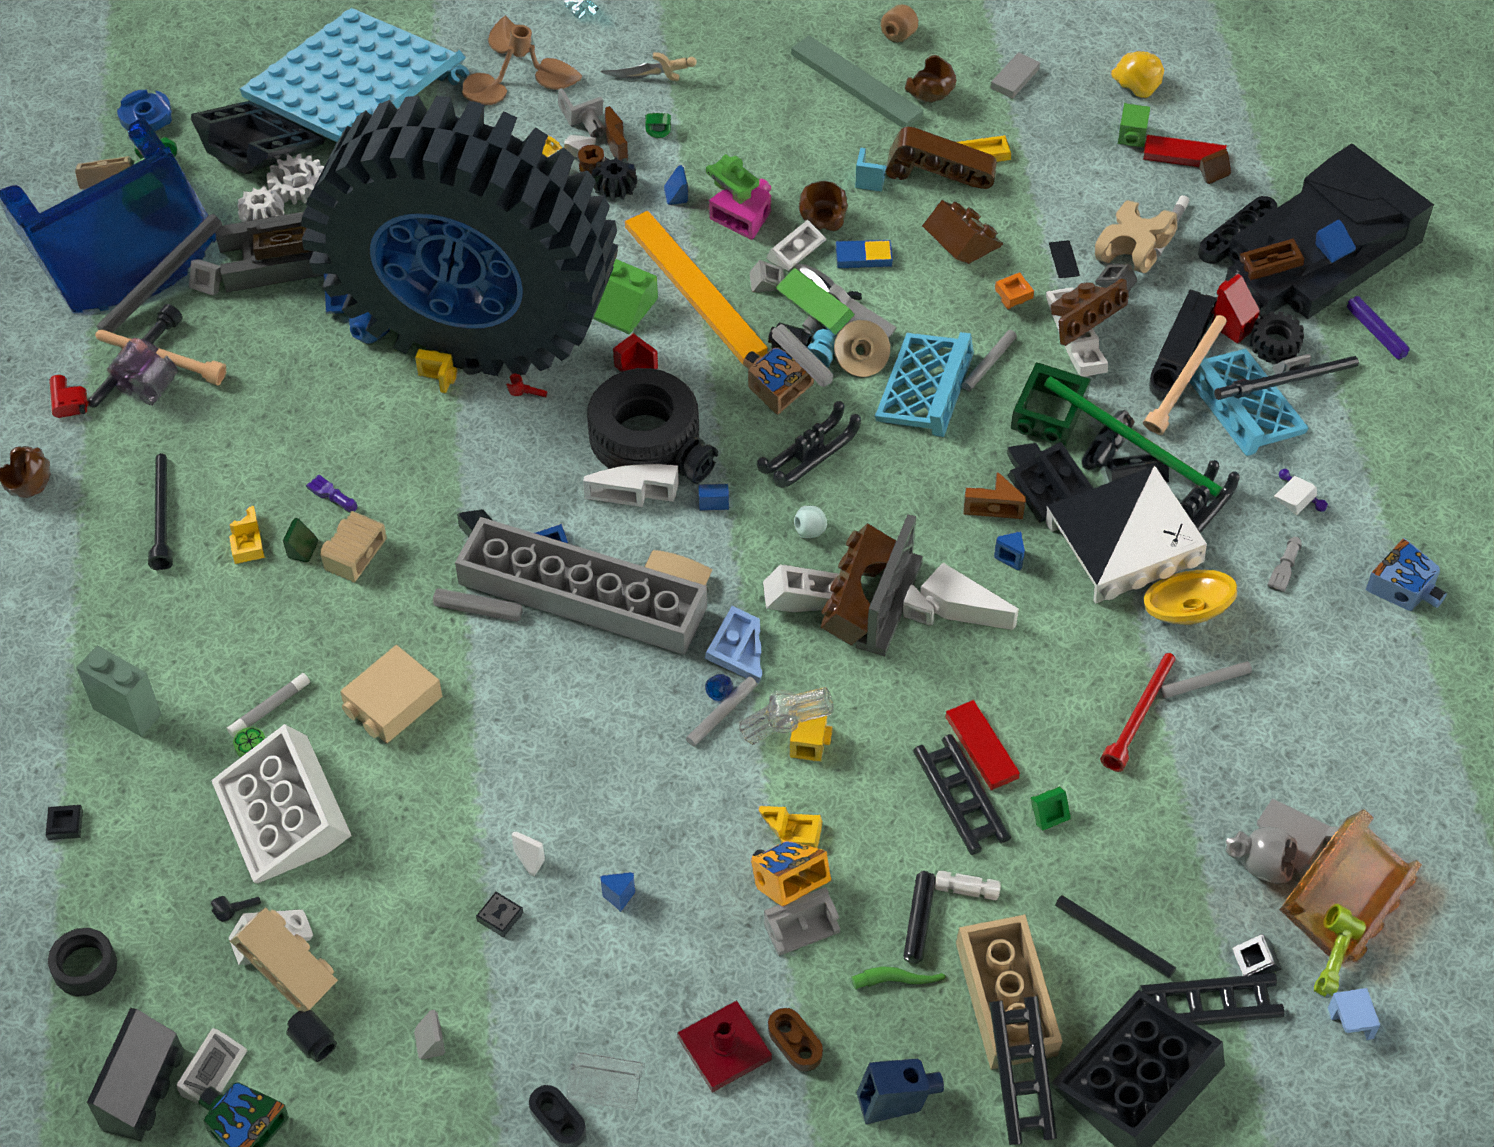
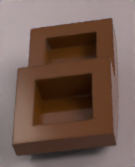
M608 106L605 108L608 146L614 158L617 156L619 160L624 158L628 160L627 141L624 138L623 121Z

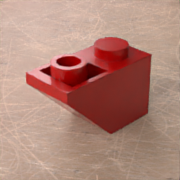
M1236 274L1229 281L1225 280L1217 290L1218 298L1212 311L1214 314L1212 323L1216 316H1224L1227 322L1221 333L1238 344L1252 332L1260 310L1243 277Z

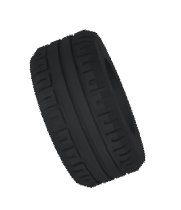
M635 368L613 375L597 388L588 403L587 422L591 449L597 459L608 469L638 464L674 465L682 446L690 438L699 437V411L694 393L682 380L662 370ZM641 415L655 416L666 421L662 426L649 431L630 430L621 425L624 421Z

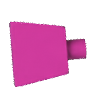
M759 179V186L751 191V198L742 204L737 203L733 199L731 192L723 189L709 200L710 219L753 240L771 212V194L769 193L771 185L765 179Z

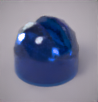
M716 674L705 683L707 695L715 701L725 699L733 689V682L730 677L724 674Z

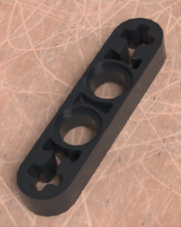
M1268 196L1255 198L1200 242L1199 258L1209 264L1220 262L1228 256L1231 240L1225 239L1222 235H1236L1248 227L1241 224L1240 221L1256 222L1276 209L1277 202Z

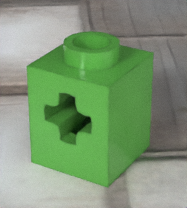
M1124 103L1117 144L1144 147L1150 113L1149 106Z

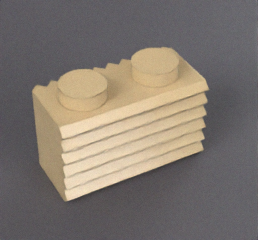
M351 511L347 519L340 521L337 533L331 538V541L327 540L321 548L320 555L324 569L333 574L335 573L337 576L356 582L387 539L384 524Z

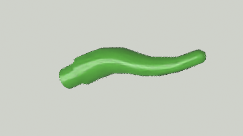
M886 966L863 970V973L851 976L855 990L887 981L928 984L946 978V975L943 973L933 976L917 975L898 967Z

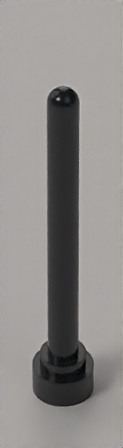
M165 304L157 313V323L140 342L152 346L165 330H170L171 327L175 328L182 321L183 316L180 311L170 304ZM131 351L88 399V405L92 408L97 407L143 355Z
M163 453L158 454L155 458L154 545L148 552V565L156 571L170 569L173 565V552L167 545V456Z

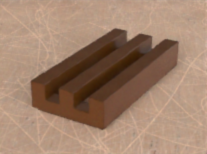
M1294 238L1240 254V261L1242 264L1244 263V269L1249 273L1248 277L1250 280L1304 265V257ZM1288 250H1292V251H1290V252H1286V253H1283V254H1279V255H1278V253L1285 252V251H1288ZM1267 257V258L1262 259V260H1258V261H1255V262H1251V261H1254V260H1257V259H1260V258Z

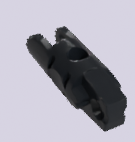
M1126 410L1118 411L1113 416L1130 428L1135 423ZM1104 425L1082 457V468L1091 470L1096 465L1097 467H1105L1126 439Z

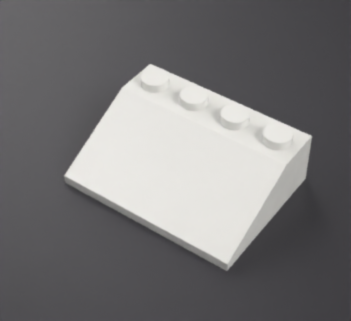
M285 724L211 780L251 878L256 884L327 855L352 836L308 737Z

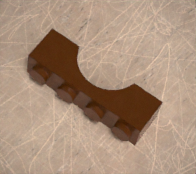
M869 523L859 531L854 530L846 542V546L849 547L848 551L838 565L841 571L830 587V591L833 592L832 596L822 610V614L825 616L820 628L850 646L867 633L868 613L871 604L863 593L861 577H876L886 568L896 543L895 539Z

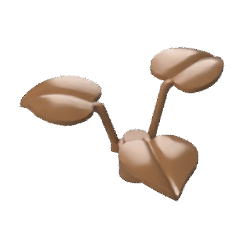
M505 15L492 28L488 38V44L494 51L507 53L498 78L494 79L486 73H474L465 79L462 95L470 101L484 105L496 104L503 100L507 94V89L499 83L503 80L512 54L516 57H524L530 52L533 65L537 69L535 79L540 85L548 89L558 90L567 88L579 82L582 75L575 68L558 59L545 58L539 64L535 55V46L531 44V29L525 25H515Z

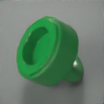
M668 113L646 114L645 129L647 134L654 138L667 136L671 131V115ZM652 126H664V130L654 131Z

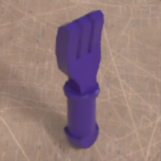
M317 475L315 479L306 485L308 490L318 497L329 498L331 502H335L347 512H355L358 508L357 502L353 498L347 497L339 489H334L333 484L321 475Z

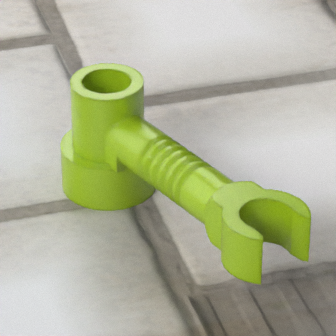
M1334 904L1328 909L1323 922L1325 928L1337 935L1326 968L1321 972L1314 985V992L1324 997L1327 994L1333 996L1334 993H1337L1339 988L1338 981L1340 979L1338 974L1351 938L1354 940L1361 938L1366 929L1364 921L1353 916L1349 909L1340 904Z

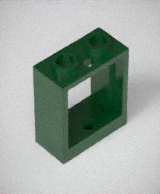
M1036 362L1013 410L1011 429L1023 435L1044 439L1051 444L1062 442L1066 446L1082 410L1072 404L1065 420L1062 421L1027 410L1026 407L1034 390L1060 397L1044 386L1050 376L1085 399L1088 398L1091 379Z

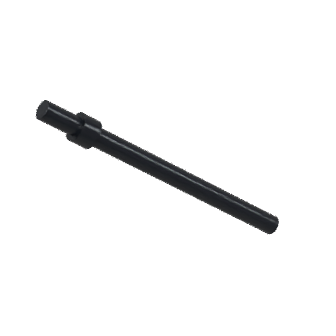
M1351 356L1250 381L1242 379L1234 381L1232 385L1216 388L1214 395L1217 400L1233 396L1235 398L1249 396L1254 391L1354 368L1359 365V360L1356 356Z

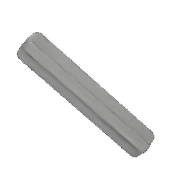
M780 324L772 330V338L820 386L826 387L832 383L833 373L786 326Z
M438 588L433 596V603L438 607L516 622L520 621L523 613L522 605L519 603Z

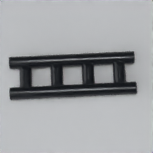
M952 734L944 736L942 742L945 747L928 753L924 745L914 748V755L970 855L977 854L982 850L978 841L993 835L996 836L1000 844L1011 839L1009 832ZM952 758L959 772L942 778L935 764ZM966 784L974 798L957 804L949 790ZM981 809L988 824L971 830L964 815Z
M1275 973L1140 985L1139 987L1140 991L1168 1007L1167 996L1186 995L1190 1012L1178 1014L1195 1025L1281 1018L1285 1015L1282 1003L1271 1004L1267 987L1277 986ZM1253 989L1257 1006L1237 1008L1233 990ZM1220 992L1224 1009L1204 1011L1200 993Z
M1024 997L1025 1008L1004 1011L1003 1000L989 1002L1009 1145L1022 1144L1021 1132L1042 1129L1044 1140L1057 1139L1038 997ZM1027 1022L1030 1044L1009 1046L1006 1025ZM1032 1058L1035 1079L1014 1082L1012 1061ZM1037 1094L1040 1115L1019 1118L1016 1096Z

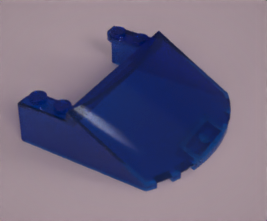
M144 117L131 123L128 128L130 140L144 159L55 206L39 213L20 186L12 185L0 190V203L6 218L72 313H83V310L88 309L106 311L109 310L110 306L118 305L209 216L169 147H165ZM215 233L150 297L164 291L189 273L188 269L191 267V261L196 259L202 260L206 256L205 251L212 242L215 243Z

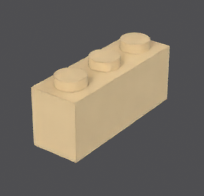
M265 907L230 942L298 1011H308L338 981L332 975L334 970L325 960L321 958L317 960L308 951L310 945L298 934L293 935L285 927L286 921L275 910L269 911Z

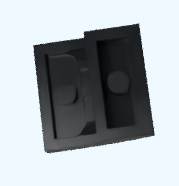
M1062 442L1037 453L1033 460L1010 470L1007 475L1015 488L1026 497L1025 503L1039 523L1046 520L1048 505L1093 489Z

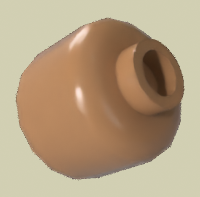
M903 4L896 5L883 15L881 29L885 37L890 41L896 43L903 42L916 32L919 20L911 7Z

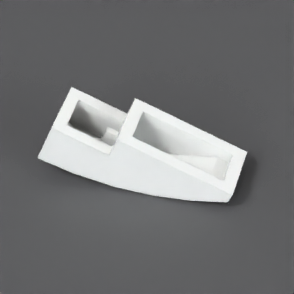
M663 464L621 466L584 476L583 480L585 499L643 507L645 498L674 502L679 484L678 466Z

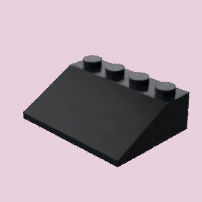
M1138 990L1051 1084L1066 1101L1114 1146L1152 1147L1225 1066L1223 1041Z

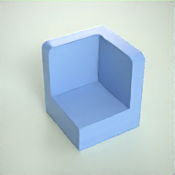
M1363 988L1334 993L1328 1006L1331 1019H1341L1346 1033L1364 1031L1366 1040L1374 1039L1380 1023L1368 989Z

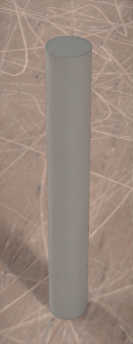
M1008 330L962 383L963 389L970 392L1017 338L1014 331Z
M1246 661L1162 686L1161 693L1164 699L1250 674L1252 673L1250 663Z
M750 676L746 678L686 737V741L695 747L757 686V682Z

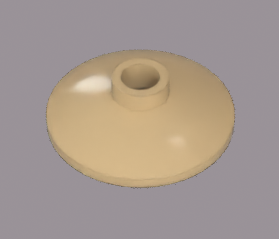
M856 320L848 323L839 331L835 339L834 353L837 362L847 373L857 377H868L881 371L888 362L890 342L884 330L877 324L867 320ZM857 345H861L864 348L863 355L856 353L855 348Z

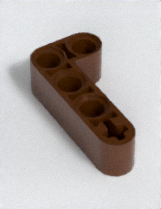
M904 127L897 134L889 150L886 174L891 179L899 178V180H904L910 175L915 166L975 188L988 189L994 185L997 160L993 155L915 127Z

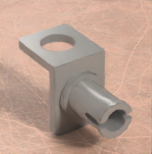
M563 88L558 89V106L570 126L583 122L590 137L597 138L595 131L599 137L604 135L606 128L598 118V116L603 115L604 100L602 97L573 106Z

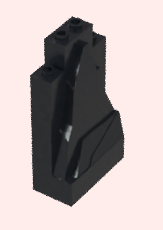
M1351 143L1329 157L1305 177L1301 193L1231 238L1228 256L1235 264L1228 268L1225 280L1229 281L1236 274L1243 277L1260 310L1259 316L1263 314L1268 316L1269 312H1275L1288 303L1295 312L1309 319L1421 244L1434 204ZM1340 220L1356 249L1332 263L1316 246V234L1324 227ZM1294 238L1304 257L1303 266L1254 280L1249 279V273L1245 271L1244 263L1242 264L1240 261L1241 253ZM1288 250V251H1285V252L1278 253V255H1279V254L1286 253V252H1290V251H1292V250ZM1267 257L1260 258V259H1257V260H1254V261H1251V262H1255V261H1258V260H1262V259H1265V258H1267Z

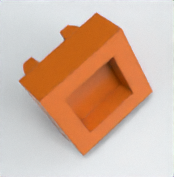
M1020 272L995 283V290L1007 309L1033 299L1034 290Z

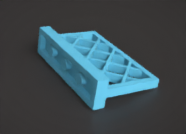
M960 332L958 339L906 333L875 414L876 421L932 429L933 435L944 437L960 394L962 383L965 380L974 355L971 333ZM912 343L925 346V348L915 353L910 350ZM943 347L952 348L951 352L941 357L936 352ZM929 354L934 357V360L924 365L918 360ZM913 362L917 368L905 374L902 367ZM938 366L944 369V372L934 377L928 372ZM923 374L927 380L915 386L911 380ZM906 383L910 389L897 395L894 388ZM933 386L936 393L924 398L920 392ZM915 395L919 402L907 407L903 401ZM896 404L902 409L894 414L885 413L886 409ZM923 408H926L929 412L927 418L915 417L912 414Z
M1246 348L1207 359L1204 357L1189 381L1246 456L1255 454L1260 446L1305 434L1309 428L1276 386L1251 392V394L1261 397L1260 402L1247 397L1235 398L1233 396L1221 400L1215 398L1214 391L1216 388L1229 386L1234 381H1238L1228 377L1229 372L1243 376L1247 380L1267 377L1266 373ZM1242 360L1248 369L1234 365L1232 362ZM1213 367L1226 370L1225 375L1217 373ZM1264 399L1276 402L1279 409L1264 404ZM1244 406L1257 410L1256 415L1248 413ZM1263 412L1275 416L1276 421L1273 422L1259 417L1260 413ZM1280 419L1291 422L1295 427L1290 428L1279 424ZM1259 426L1273 431L1270 434L1264 435L1265 433Z

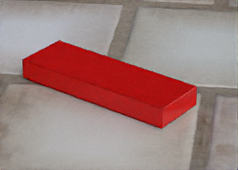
M1147 135L1143 160L1199 167L1202 158L1226 149L1227 145Z
M974 700L946 711L945 718L990 790L1019 779V770Z

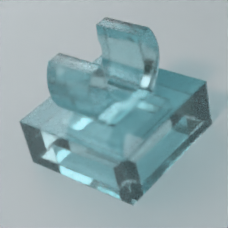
M567 0L564 4L576 18H580L584 14L585 9L591 15H594L599 10V7L592 0Z

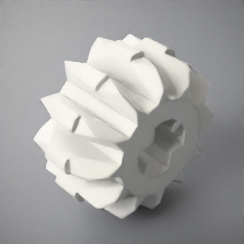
M263 186L260 190H256L253 187L252 192H244L243 198L238 199V215L241 222L284 215L283 199L276 193L275 189L267 190Z

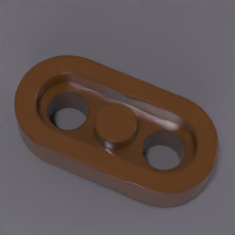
M790 1008L775 1010L768 1019V1034L772 1041L795 1069L800 1071L816 1069L820 1065L823 1056V1046L820 1040L795 1010ZM781 1026H788L791 1030L783 1033L779 1028ZM801 1052H809L811 1057L803 1059L799 1054Z

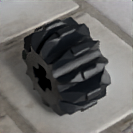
M616 156L610 160L605 157L604 162H597L595 169H593L592 177L596 181L593 187L595 193H600L601 196L605 195L606 198L610 196L612 201L616 197L624 200L626 194L633 195L634 188L637 187L638 178L634 164L629 163L627 158L619 160Z

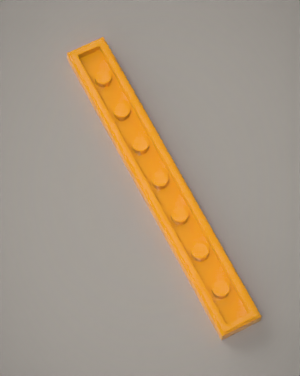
M648 210L625 221L627 231L742 364L746 355L751 351H754L761 357L768 353V347Z

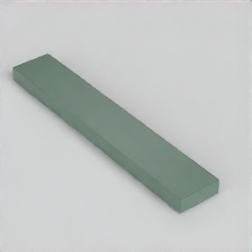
M810 35L791 48V55L900 127H910L923 117V109Z

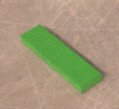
M796 268L776 287L784 297L834 335L855 315L850 308Z

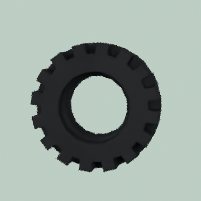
M1273 311L1269 312L1268 316L1263 314L1260 316V319L1257 318L1250 338V346H1253L1252 351L1254 353L1258 352L1257 357L1260 359L1265 357L1266 362L1269 363L1275 360L1276 364L1280 363L1281 360L1297 357L1304 339L1303 325H1299L1300 321L1298 319L1293 320V316L1290 314L1284 316V312L1275 314ZM1277 334L1287 340L1277 341L1271 339L1268 335Z

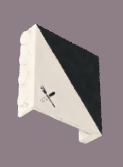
M1155 465L1047 506L1046 524L1051 532L1061 531L1095 586L1093 599L1095 604L1103 600H1112L1119 594L1129 590L1140 589L1155 580L1169 578L1181 570L1195 568L1205 560L1207 543Z

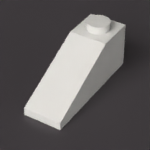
M942 563L921 586V594L934 607V614L936 613L944 619L1010 630L1016 627L1019 611L1017 607L945 563Z
M780 564L763 581L766 609L786 612L823 610V607L833 593L830 591V587L839 574Z

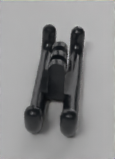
M836 401L830 416L821 424H814L812 430H806L803 436L800 435L795 438L794 444L769 462L767 458L760 457L757 460L759 472L763 474L775 472L773 474L774 484L780 488L794 484L849 443L860 428L861 417L858 414L851 415L847 428L831 442L824 445V435L839 423L844 414V403ZM794 457L802 462L786 475L778 470Z
M1217 460L1209 461L1204 476L1212 481L1215 480L1220 467ZM1235 471L1229 473L1223 489L1209 506H1207L1210 491L1204 485H1196L1180 503L1199 533L1206 528L1231 498L1240 480L1239 473Z

